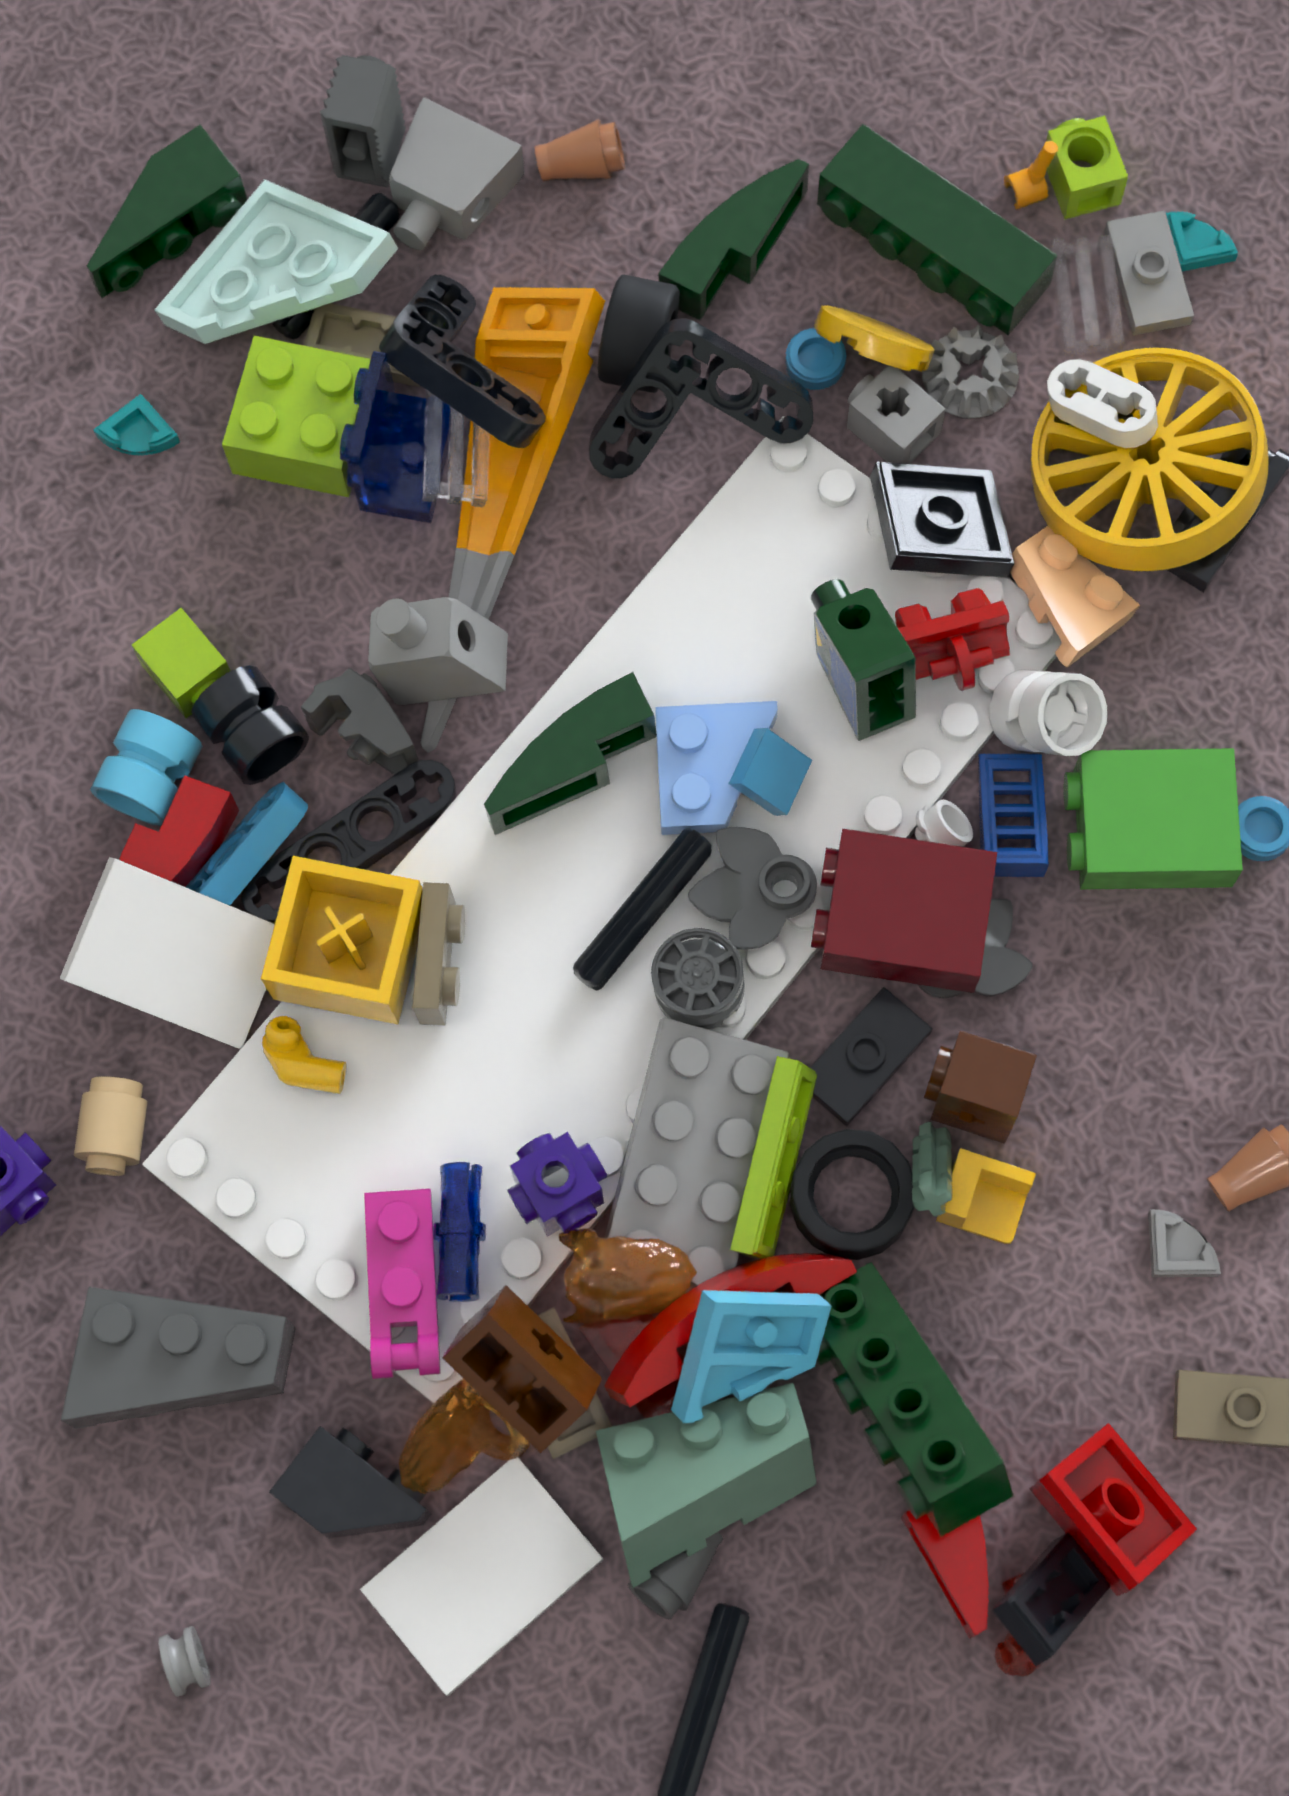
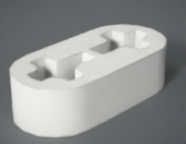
M1081 359L1065 361L1051 371L1047 380L1050 407L1061 420L1123 448L1138 447L1147 443L1154 436L1158 427L1156 400L1145 387L1092 362ZM1081 384L1087 386L1088 395L1076 392L1071 398L1066 397V388L1076 390ZM1133 409L1140 411V419L1129 417L1125 423L1118 421L1117 412L1129 415Z

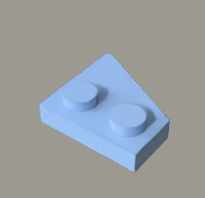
M777 701L655 707L661 834H681L687 828H691L699 833H712L727 828L741 793L729 785L730 779L753 730L757 728L773 729L777 720Z

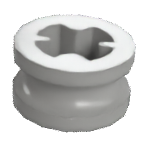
M194 1626L184 1628L183 1635L179 1639H172L168 1634L159 1637L161 1660L169 1685L175 1696L178 1697L186 1694V1688L192 1683H197L200 1688L211 1685L210 1673L202 1644Z

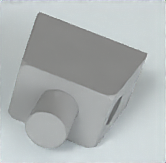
M424 97L418 106L389 178L393 202L398 208L405 211L394 228L397 238L416 250H423L437 228L462 240H466L525 174L522 145Z
M442 597L409 603L398 598L390 599L383 603L381 607H376L371 613L369 668L397 705L506 691L508 633L455 598Z

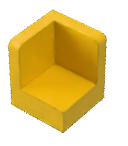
M960 1148L952 1168V1200L945 1203L946 1212L937 1216L936 1221L991 1240L1010 1244L1014 1239L1026 1197L1032 1188L1036 1174L1032 1171Z

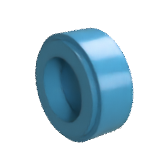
M815 328L799 332L791 339L787 346L785 362L787 372L791 379L800 383L806 389L821 390L832 386L841 378L845 369L846 350L843 342L840 340V343L836 342L834 344L820 336Z
M1256 796L1242 802L1238 806L1242 855L1254 861H1269L1282 855L1289 846V809L1279 800L1267 796Z

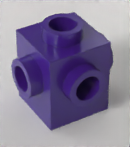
M1 1126L0 1236L15 1222L21 1225L39 1214L49 1201L47 1193L56 1186V1183L43 1170L52 1161L26 1132L15 1140Z
M568 1132L556 1139L552 1137L551 1133H547L533 1139L517 1151L516 1154L520 1160L510 1165L516 1185L507 1189V1192L526 1224L537 1219L548 1237L560 1229L564 1234L570 1233L584 1226L597 1216L596 1208L604 1204L602 1188L598 1182L608 1176L588 1142L577 1148ZM561 1168L568 1172L569 1176L566 1183L560 1187H549L543 1181L544 1178Z

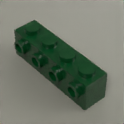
M864 124L859 127L819 174L817 205L821 207L823 213L830 221L843 228L849 226L869 240V243L878 254L888 260H899L915 271L922 283L929 289L937 293L945 292L963 304L968 313L982 325L988 327L994 325L1009 335L1051 285L1057 254Z
M870 1262L857 1269L855 1274L819 1294L831 1305V1310L817 1362L821 1366L831 1361L839 1374L832 1379V1382L844 1406L851 1415L862 1411L871 1425L864 1429V1434L882 1466H886L894 1461L903 1478L896 1481V1484L913 1516L918 1519L927 1514L942 1537L1012 1498L1013 1492L1004 1461L873 1263Z

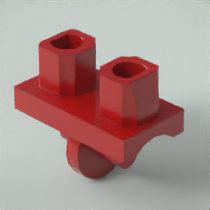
M980 588L958 593L951 600L950 615L931 619L927 607L919 603L899 608L895 612V624L915 656L916 680L931 676L932 680L953 675L958 689L965 691L975 687L974 669L994 664V659L1010 655L1007 637L1009 612L1004 601L991 604Z

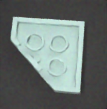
M264 180L154 311L164 325L203 344H207L362 293L398 250V247L389 232Z

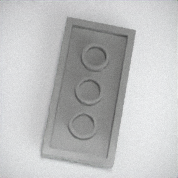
M660 1019L595 1274L681 1297L706 1280L736 1267L739 1253L730 1250L776 1058L777 1056L788 1058L789 1052L676 1020Z

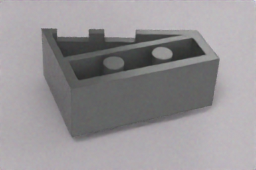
M88 1287L61 1421L75 1429L107 1422L136 1417L143 1418L165 1412L194 1407L201 1408L284 1393L296 1328L284 1316Z

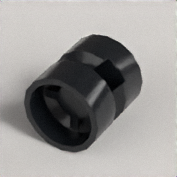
M251 665L239 667L213 682L201 693L191 711L194 719L213 744L225 743L221 752L224 759L242 783L247 785L265 781L295 760L305 749L309 740L307 732L289 708L282 705L276 706L279 699L276 691L260 670Z

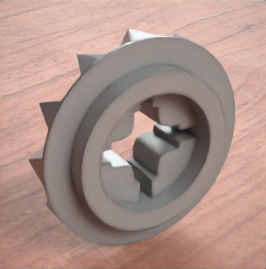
M979 325L972 330L958 331L953 327L945 337L938 341L933 340L931 346L935 351L928 369L922 372V380L926 392L946 408L945 412L962 418H980L999 411L1010 401L1015 393L1019 379L1017 353L1011 352L1005 345L1002 334L994 337L983 332ZM984 355L985 359L981 370V375L984 378L981 379L976 375H972L967 380L963 379L957 385L961 370L959 361L970 365L976 359L980 360Z

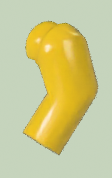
M279 1016L270 1020L266 1025L265 1035L262 1038L263 1053L279 1080L289 1086L341 1094L346 1075V1062L314 1057L300 1034L301 1027L295 1019Z

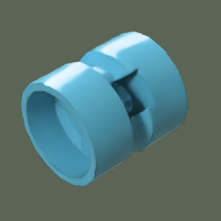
M130 709L113 741L119 753L116 756H107L104 759L90 791L101 802L119 812L149 824L161 826L178 790L174 783L175 780L183 779L184 775L189 776L203 746L197 737L180 725L151 712Z

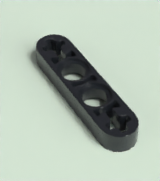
M419 760L412 763L264 864L241 892V900L247 913L275 924L279 909L273 910L268 904L262 905L259 908L255 905L262 899L258 889L267 883L273 889H279L284 886L288 876L285 868L290 866L293 856L308 858L313 850L328 846L336 849L341 854L340 865L366 870L435 823L456 798V786L450 770L442 763L434 760ZM424 777L430 784L440 780L442 783L437 788L440 798L436 802L431 803L426 797H422L408 806L409 813L414 818L405 823L398 805L390 797L398 793L402 804H404L417 794L415 782L418 779ZM373 811L387 813L394 821L391 833L380 841L366 840L358 832V825L361 819Z

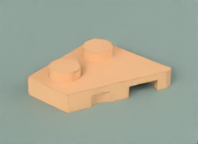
M1049 525L1016 547L1012 553L1014 565L1010 573L1017 586L1026 593L1029 601L1028 606L1039 624L1048 623L1050 620L1062 642L1055 654L1066 668L1121 628L1140 606L1122 589L1115 579L1105 575L1090 560L1078 554L1077 548L1062 535L1055 534Z

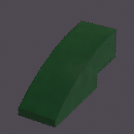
M797 159L763 175L737 191L708 214L679 244L658 273V281L673 284L679 289L680 311L701 320L729 274L751 284L807 193L809 163Z
M634 672L595 691L563 713L538 735L508 768L484 803L490 826L495 835L609 785L610 780L605 760L657 737L654 713Z

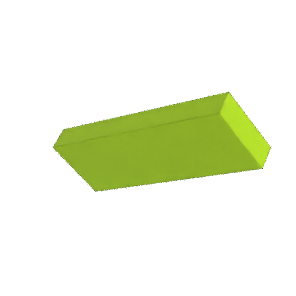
M779 1056L776 1058L730 1248L732 1251L756 1259L772 1257L775 1254L793 1172L817 1079L816 1071L798 1060Z

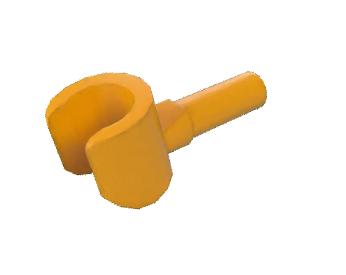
M1045 142L1030 167L1004 177L1005 188L1012 187L1016 199L1014 207L1016 210L1043 201L1048 197V188L1044 176L1058 151V145L1055 142Z

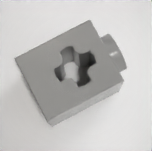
M888 365L876 378L871 374L865 376L850 393L847 400L849 404L847 428L885 461L910 464L941 433L946 408L901 370Z

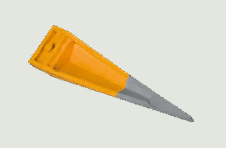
M493 287L475 340L474 359L531 397L542 408L546 417L545 423L526 448L509 446L470 420L463 498L449 598L459 600L488 620L594 361L588 353L605 304V300L595 288ZM456 698L429 702L420 742L426 752L429 753L436 749Z

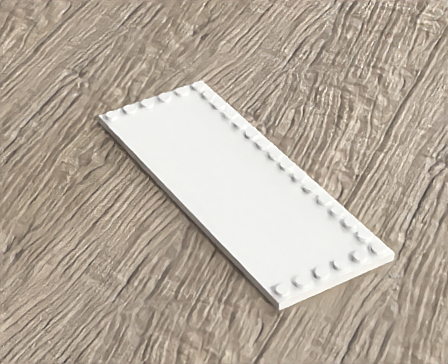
M809 434L793 443H778L765 437L390 874L419 880L422 888L423 882L449 883L456 905H464L463 943H452L450 966L459 967L460 970L459 1001L457 1006H447L446 1026L419 1024L412 1008L417 951L399 1024L281 1001L142 1165L369 1352L370 1317L364 1193L430 1188L433 1210L441 1372L436 1375L420 1376L419 1369L397 1370L394 1372L440 1410L445 1412L467 1385V1382L442 1358L461 1327L505 1285L530 1307L613 1204L659 1021L662 1018H667L658 1006L652 983L651 968L657 950L672 935L691 928L713 930L729 939L730 922H720L705 916L697 910L688 898L689 891L701 879L716 869L725 866L717 847L716 832L700 833L712 845L710 857L604 987L596 991L586 986L575 976L573 971L574 963L680 835L661 834L657 737L606 759L610 780L609 785L495 835L490 826L484 803L504 773L527 746L563 713L595 691L631 672H634L654 713L655 725V707L777 701V720L773 729L770 728V730L812 759L811 765L788 815L774 816L740 793L737 807L727 828L745 827L768 833L776 842L782 855L799 857L810 865L816 876L817 893L809 909L799 916L786 919L780 934L771 943L755 949H737L742 960L745 983L742 1003L737 1012L734 1011L723 1021L722 1025L708 1030L746 1040L819 950V948L811 947L816 910L829 911L832 887L820 886L826 847L839 849L842 828L908 839L912 836L917 827V812L922 810L924 806H927L929 809L940 801L993 736L994 731L989 715L990 701L996 686L1005 676L1017 670L1045 671L1057 657L1055 652L1062 642L1050 620L1048 623L1039 624L1028 606L1029 601L1026 593L1009 577L890 570L871 479ZM833 579L843 580L851 594L864 588L874 589L895 623V612L897 609L918 603L927 607L931 619L950 615L951 600L958 593L980 588L991 604L1004 601L1009 612L1007 637L1010 655L994 659V664L974 669L975 687L965 691L958 689L953 675L932 680L931 676L916 680V718L858 741L816 653L813 614L816 608L811 601V594L818 586ZM781 880L773 887L775 894L781 897H789L797 890L796 885L789 880ZM689 938V939L684 940V941L693 940V939H702V938ZM279 1016L295 1019L301 1027L300 1034L314 1057L346 1062V1075L341 1094L289 1086L279 1080L263 1053L262 1038L265 1035L266 1025L270 1020ZM568 1132L577 1148L588 1142L605 1169L608 1177L598 1182L602 1188L604 1204L596 1208L597 1216L584 1226L567 1234H564L560 1229L547 1237L538 1220L535 1219L526 1224L512 1202L507 1189L516 1185V1183L514 1182L510 1165L520 1160L516 1154L517 1151L533 1139L547 1133H551L552 1137L556 1139ZM561 1168L544 1178L543 1181L549 1187L557 1188L566 1183L569 1174L564 1168ZM417 1326L392 1328V1344L417 1342Z

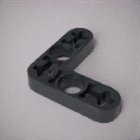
M444 275L431 276L393 321L380 342L379 349L381 355L399 372L498 440L509 446L526 448L545 423L546 417L542 408L527 394L452 343L474 311L476 301L469 290L454 279Z
M674 319L665 323L657 331L594 426L590 435L589 458L594 469L603 476L615 479L632 475L642 465L690 393L770 440L778 443H793L801 440L809 433L812 427V398L808 390L800 383L701 324L689 319ZM685 340L691 341L693 356L707 365L710 355L715 354L716 356L710 361L705 378L699 377L701 375V362L691 356L683 355L678 361L671 359V346L669 344L681 346ZM729 368H739L750 375L752 382L745 392L730 395L718 387L716 380L723 371ZM763 385H768L767 400L774 405L785 408L790 402L796 403L798 418L795 419L787 415L781 422L776 421L773 405L759 398ZM644 386H653L660 389L667 400L660 410L643 412L634 406L631 400L633 393ZM758 401L757 408H752V406ZM626 420L633 426L627 438V452L629 454L618 451L614 457L606 454L605 441L612 444L616 443L625 431Z

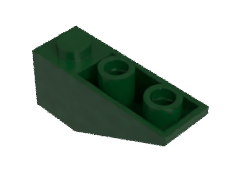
M198 125L150 157L87 264V269L101 298H104L113 291L124 292L131 289L141 280L145 270L163 258L172 260L181 256L190 248L195 237L212 226L216 228L226 226L247 201L241 175L201 125Z

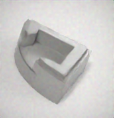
M1150 1209L1148 1221L1152 1278L1218 1277L1221 1274L1214 1248L1196 1228L1175 1213Z

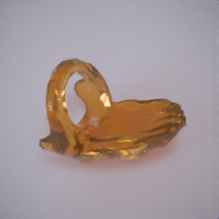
M580 1228L566 1234L563 1232L559 1234V1241L573 1252V1258L564 1273L566 1298L577 1309L574 1314L563 1318L565 1323L593 1324L603 1319L627 1320L639 1315L662 1312L686 1293V1290L691 1287V1280L697 1273L685 1252L660 1239H634L625 1236L603 1239L598 1238L596 1231L588 1228Z
M462 1378L443 1393L412 1428L399 1458L400 1484L413 1492L418 1491L419 1494L438 1491L445 1487L460 1471L467 1469L480 1452L495 1459L512 1460L521 1457L530 1448V1443ZM490 1410L505 1423L511 1435H505L494 1427L490 1419Z

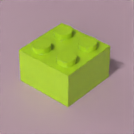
M253 336L222 443L232 474L349 498L379 391L372 359Z

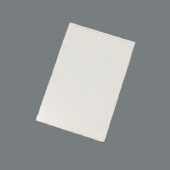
M109 857L59 979L241 1049L266 991V987L261 981V975L275 924L123 861Z
M515 1455L360 1590L445 1695L449 1696L600 1564L603 1558L523 1462Z

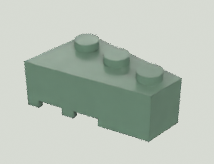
M794 1383L765 1389L742 1401L732 1397L712 1402L701 1407L703 1418L693 1423H683L673 1412L596 1430L632 1589L651 1579L649 1570L683 1551H685L688 1557L707 1547L706 1538L739 1519L743 1525H746L817 1484L810 1437Z

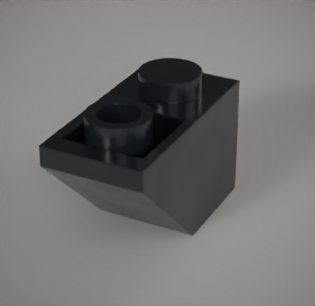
M320 1426L269 1491V1493L329 1539L421 1526L432 1515L420 1504L427 1492L396 1468L386 1478L369 1465L367 1461L374 1451L344 1427L334 1437Z

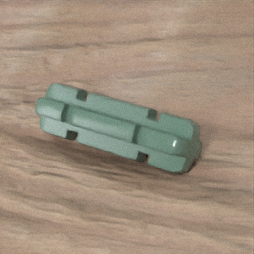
M925 1122L920 1125L919 1135L913 1138L912 1201L917 1211L929 1210L933 1217L945 1213V1203L952 1200V1141L950 1131L946 1127L935 1128L932 1122Z

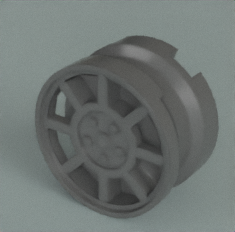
M704 928L686 929L669 937L659 947L654 956L651 976L658 1006L668 1019L704 1029H712L722 1025L723 1021L734 1011L737 1012L745 991L743 965L736 947L725 936ZM689 938H702V939H693V940L684 941V940H687V939H689Z

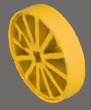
M1142 348L1116 353L1094 362V364L1137 384L1143 381H1167L1157 406V430L1147 443L1138 447L1123 448L1115 446L1075 426L1066 425L1065 421L1054 414L1048 401L1039 417L1032 441L1031 476L1036 502L1051 530L1055 534L1062 535L1077 548L1078 554L1091 561L1111 568L1129 571H1158L1192 563L1218 550L1237 535L1250 520L1261 501L1269 469L1267 437L1261 415L1254 399L1245 386L1232 373L1210 359L1177 349ZM1081 384L1076 390L1066 388V397L1071 398L1076 392L1088 395L1087 386ZM1194 386L1208 392L1172 421L1185 387ZM1133 409L1130 414L1140 419V411ZM1225 410L1233 411L1241 421L1198 432ZM1118 419L1120 423H1125L1124 419ZM1058 448L1090 455V457L1047 466L1050 452ZM1240 448L1251 450L1248 466L1205 457ZM1098 481L1066 507L1061 504L1054 494L1059 489ZM1201 481L1237 491L1223 507H1220L1193 482ZM1121 499L1107 533L1084 524L1112 500ZM1166 499L1180 500L1203 522L1183 532L1174 533ZM1143 504H1151L1160 537L1148 539L1127 538L1138 509Z

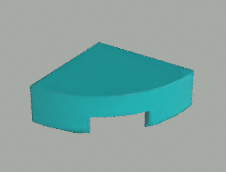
M1166 212L1182 272L1236 261L1238 251L1234 242L1225 231H1218L1211 225L1195 219V214L1189 212Z
M139 394L93 429L96 437L105 445L129 455H152L168 450L180 443L177 433L142 394Z

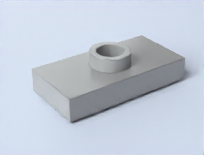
M1165 210L1107 221L1104 232L1132 334L1139 335L1191 325L1194 313Z

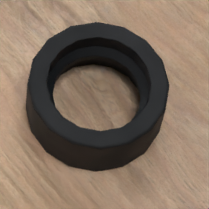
M845 1129L824 1135L804 1151L793 1172L790 1207L798 1230L813 1247L826 1254L852 1260H861L881 1254L901 1237L914 1211L912 1201V1170L909 1161L893 1142L872 1131ZM845 1157L864 1158L877 1165L886 1175L892 1191L890 1208L884 1219L872 1229L859 1233L843 1232L829 1225L818 1213L814 1201V1186L821 1171L833 1161Z

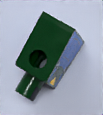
M841 579L829 580L818 586L811 594V601L816 608V611L813 613L816 653L858 741L916 718L915 656L875 590L864 588L851 594L845 582Z

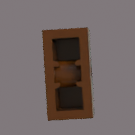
M960 1030L953 1050L940 1046L924 1095V1099L936 1102L930 1120L1005 1144L1018 1118L1037 1055Z
M507 1285L461 1327L442 1357L540 1454L588 1410L603 1379Z

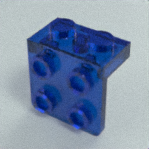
M373 351L369 368H360L356 376L354 404L359 405L355 425L347 423L341 438L340 459L348 464L347 485L354 488L360 511L432 523L457 411L440 400L396 393L390 364L387 362V353Z

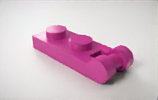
M431 1189L364 1193L372 1378H393L394 1371L419 1369L420 1376L440 1374ZM417 1326V1342L392 1344V1328Z

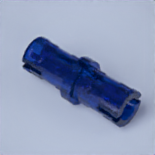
M451 1162L440 1166V1223H434L433 1239L439 1242V1275L436 1297L443 1301L448 1299V1295H450V1302H470L479 1299L478 1267L480 1241L486 1240V1224L480 1222V1189L483 1167L479 1164L471 1165V1170H469V1162Z

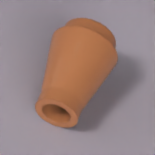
M598 119L549 143L535 146L536 161L542 181L552 179H612V172L625 170L622 144L615 122L602 125Z
M1282 1124L1269 1132L1263 1127L1217 1173L1207 1178L1208 1184L1228 1212L1241 1204L1289 1187V1132Z

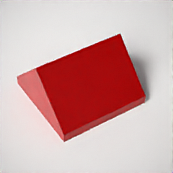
M1109 1423L1029 1488L1065 1533L1069 1532L1110 1583V1588L1117 1596L1129 1592L1197 1530Z

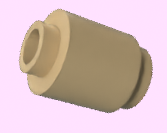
M94 1077L91 1079L89 1092L82 1094L74 1157L86 1161V1171L99 1175L122 1176L125 1174L126 1165L139 1164L147 1101L141 1098L143 1089L141 1083L118 1077Z

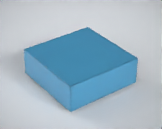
M757 728L752 732L729 785L774 816L788 815L812 759L768 728Z

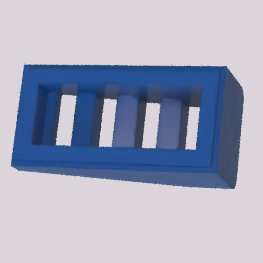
M979 754L980 850L997 852L994 877H1044L1049 861L1042 754ZM993 771H1029V782H993ZM994 795H1029V804H995ZM996 817H1030V826L996 825ZM997 839H1031V848H997Z

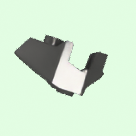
M348 668L341 676L320 682L314 686L313 693L301 706L308 725L312 731L321 736L337 720H345L338 729L340 737L346 741L355 739L347 750L348 757L353 760H361L367 765L375 761L393 775L410 764L419 761L407 731L384 698L381 690L376 687L377 683L365 673L360 675L351 668Z

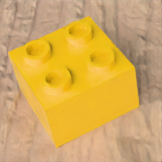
M293 856L261 975V981L273 1000L399 1024L418 947L423 889L420 881Z

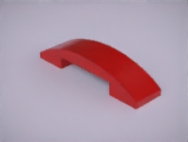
M793 1253L762 1258L724 1271L697 1285L660 1312L627 1347L614 1366L604 1387L610 1398L628 1407H632L680 1377L683 1362L676 1349L689 1342L702 1290L821 1294L855 1274L857 1270L852 1260L823 1253Z

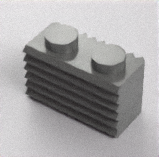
M342 55L336 58L337 67L333 69L334 77L330 79L331 88L326 90L328 98L323 100L325 108L320 111L333 172L338 178L388 188L390 173L398 156L406 126H404L405 120L403 119L404 114L402 113L403 108L401 107L402 101L399 100L401 95L398 94L396 69L373 56L364 55L356 58Z

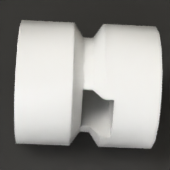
M1017 670L1005 676L996 686L990 701L989 719L994 734L1004 745L1012 749L1061 756H1079L1091 750L1102 737L1107 723V704L1103 691L1095 681L1082 674Z

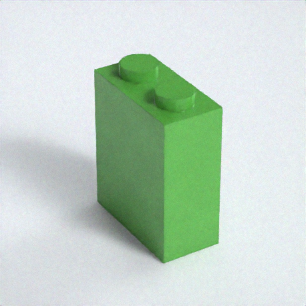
M1234 748L1089 750L1079 755L1074 772H1065L1063 783L1065 810H1076L1077 832H1070L1067 835V866L1069 871H1079L1080 890L1222 888L1234 886L1243 871Z

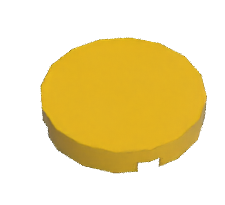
M821 306L814 324L816 332L828 341L835 344L836 342L840 343L842 336L848 337L847 344L852 346L854 350L859 351V355L906 371L914 369L923 372L927 370L935 351L930 344L903 330L838 307Z

